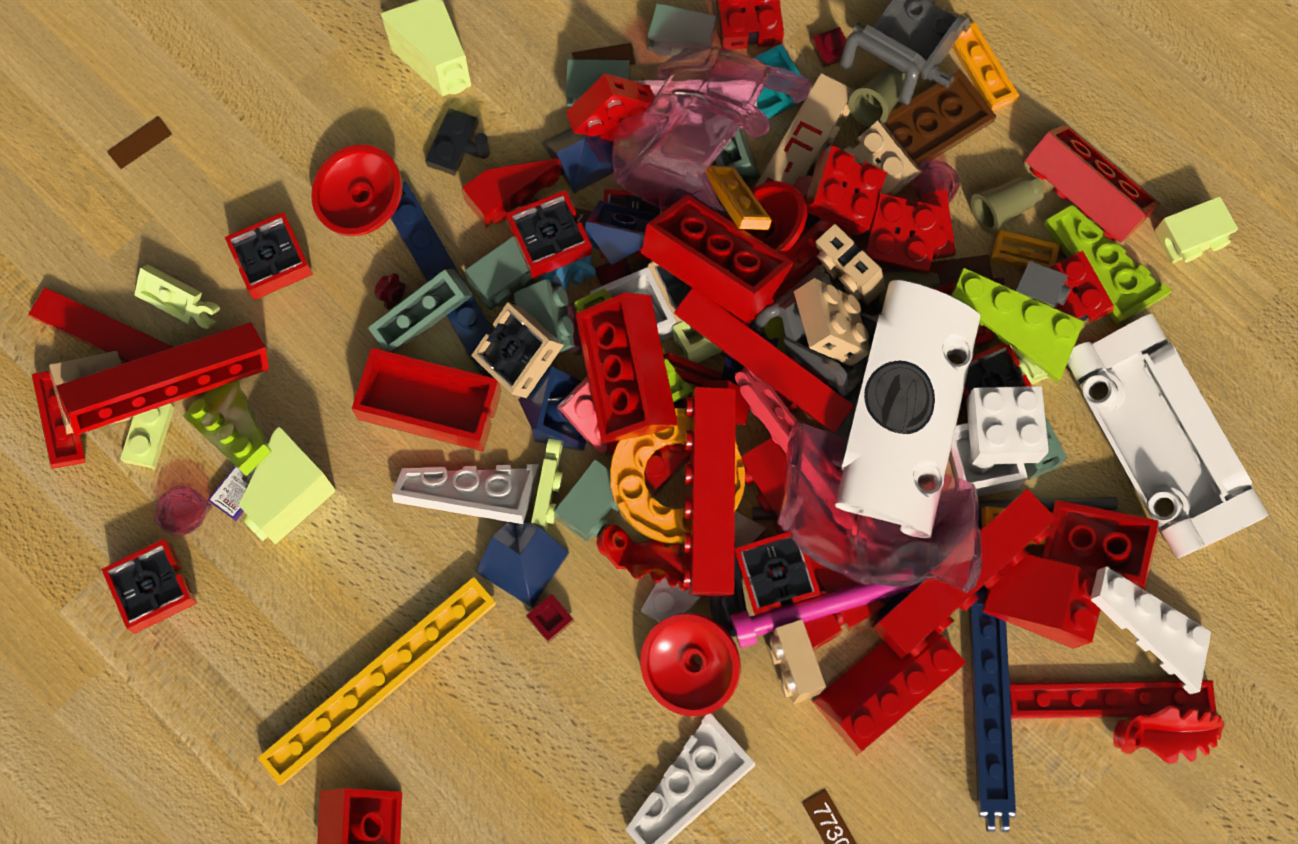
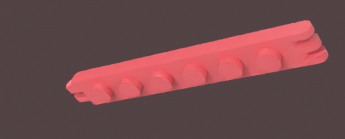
M746 368L735 375V381L740 386V393L749 404L751 412L760 418L769 430L773 441L782 447L790 458L793 467L800 471L810 484L814 495L822 500L829 509L833 520L841 525L851 538L855 549L863 554L878 575L886 576L900 561L897 551L871 517L844 511L835 506L841 481L840 476L773 388Z

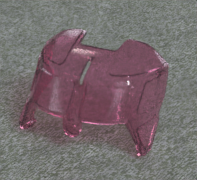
M705 46L673 55L659 67L656 78H668L644 113L625 118L620 124L612 147L615 181L629 193L652 205L667 210L688 194L729 220L730 215L718 202L705 170L719 156L739 127L754 138L762 137L769 131V119L754 105L764 88L789 94L793 97L794 103H799L809 95L812 85L807 78L793 71L763 64L760 60L724 47ZM675 92H683V93L700 94V95H702L703 97H705L706 99L700 98V97L695 96V95L674 94V93H675Z
M795 421L788 439L785 491L778 525H781V529L784 531H791V536L801 551L817 563L866 585L873 583L884 586H910L934 577L966 593L975 587L982 569L981 532L978 530L979 504L977 490L973 483L945 473L930 538L907 535L900 530V524L860 515L857 534L855 535L852 533L855 513L844 511L835 506L842 477L840 465L846 443L845 439ZM923 478L918 481L921 489L925 491L935 489L934 483L929 479Z

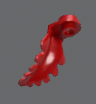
M618 525L607 526L598 534L596 543L599 552L606 556L616 569L628 570L635 579L643 578L646 574H649L655 583H660L666 578L670 587L674 588L678 584L681 591L686 592L687 589L689 591V587H683V567H689V553L679 556L683 547L682 544L666 546L665 542L654 539L635 543Z
M1167 706L1151 715L1136 713L1126 721H1118L1113 733V744L1115 748L1121 749L1125 754H1132L1139 748H1148L1168 764L1176 763L1179 753H1182L1187 760L1193 762L1197 758V748L1204 755H1208L1210 753L1209 745L1213 748L1218 745L1217 739L1222 737L1225 723L1222 720V716L1218 715V713L1211 715L1210 711H1206L1198 717V710L1193 708L1180 716L1178 707Z

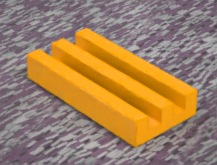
M999 229L995 235L990 262L1026 270L1029 261L1050 268L1057 262L1060 244ZM1002 241L1051 253V256L1033 252L1032 250L1026 248H1016L1002 244Z

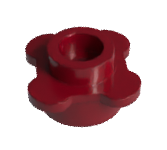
M393 273L390 276L386 275L380 278L375 286L374 294L377 299L384 302V308L390 310L394 307L395 303L402 299L406 286L399 281V275Z

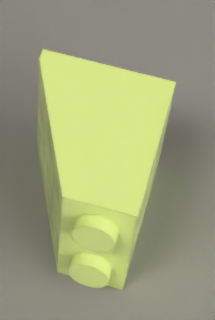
M418 0L380 13L391 50L442 96L458 94L471 86L466 57L443 0Z
M280 427L273 432L268 443L271 453L257 466L239 503V507L246 513L241 519L262 541L268 537L275 545L336 491L324 473Z

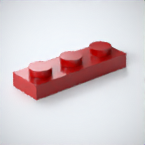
M50 371L32 374L50 468L55 469L85 463L80 434L76 436L74 433L66 434Z

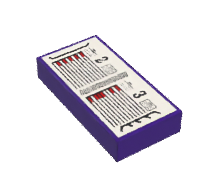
M235 466L208 501L237 521L244 512L239 507V503L256 468L246 476Z

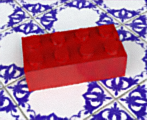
M371 348L351 409L356 418L363 422L484 452L492 426L490 418L495 416L502 390L500 383L495 378Z

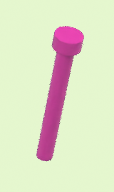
M907 569L754 616H750L746 610L730 615L736 640L741 649L757 644V636L773 632L777 627L803 620V622L913 590L917 588V584L912 570Z

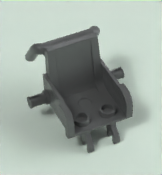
M892 0L874 27L868 24L864 26L860 22L856 24L857 27H854L853 32L846 39L839 65L849 70L852 66L857 46L865 49L906 73L898 100L908 105L911 101L919 72L924 80H934L945 88L950 87L954 76L939 69V64L961 33L969 30L970 19L956 12L952 14L936 6L934 0Z
M816 264L793 287L775 302L761 310L752 321L750 328L755 332L761 331L771 318L781 317L786 335L783 340L787 356L824 384L838 389L840 395L846 396L852 391L854 399L858 400L869 355L854 365L849 366L809 348L794 291L813 278L832 285L829 275L825 273L824 267ZM860 304L861 311L859 313L862 323L869 333L868 343L871 349L879 316L875 315L872 317L864 313V308Z

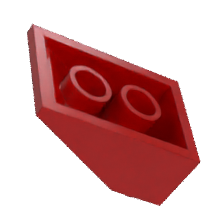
M1056 500L1053 515L1057 519L1049 526L1053 532L1046 538L1042 558L1078 566L1097 574V570L1108 567L1146 591L1158 537L1159 521Z
M1028 554L1014 567L1007 563L1000 570L1004 576L987 590L982 608L984 613L1071 649L1093 642L1101 610L1091 600L1096 578L1095 573L1078 566Z

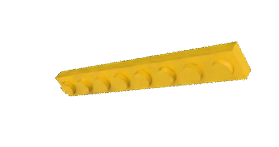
M473 577L258 757V760L277 784L282 786L496 605V602Z

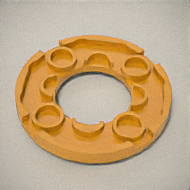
M675 408L677 426L651 435L619 441L611 461L610 486L620 513L637 531L660 542L683 544L684 532H689V519L684 518V508L672 509L658 503L651 497L646 488L644 477L647 461L656 450L666 445H685V431L691 430V417H685V409ZM735 442L736 511L744 491L745 467L743 466L738 445Z

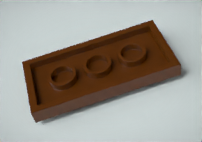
M961 70L951 75L954 76V80L949 88H945L939 83L935 84L911 99L908 105L903 104L891 111L884 123L919 168L987 127L997 117ZM865 127L862 130H860L858 137L861 136L870 127Z

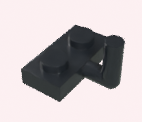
M449 108L427 155L426 165L456 176L465 153L481 159L488 158L490 150L487 136L484 133H478L475 136V143L471 142L479 124L478 118Z

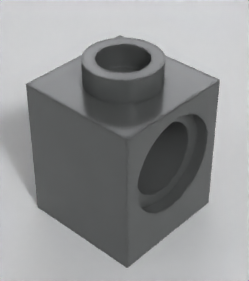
M1029 261L1016 292L1056 309L1058 304L1064 305L1071 287L1067 286L1066 274Z

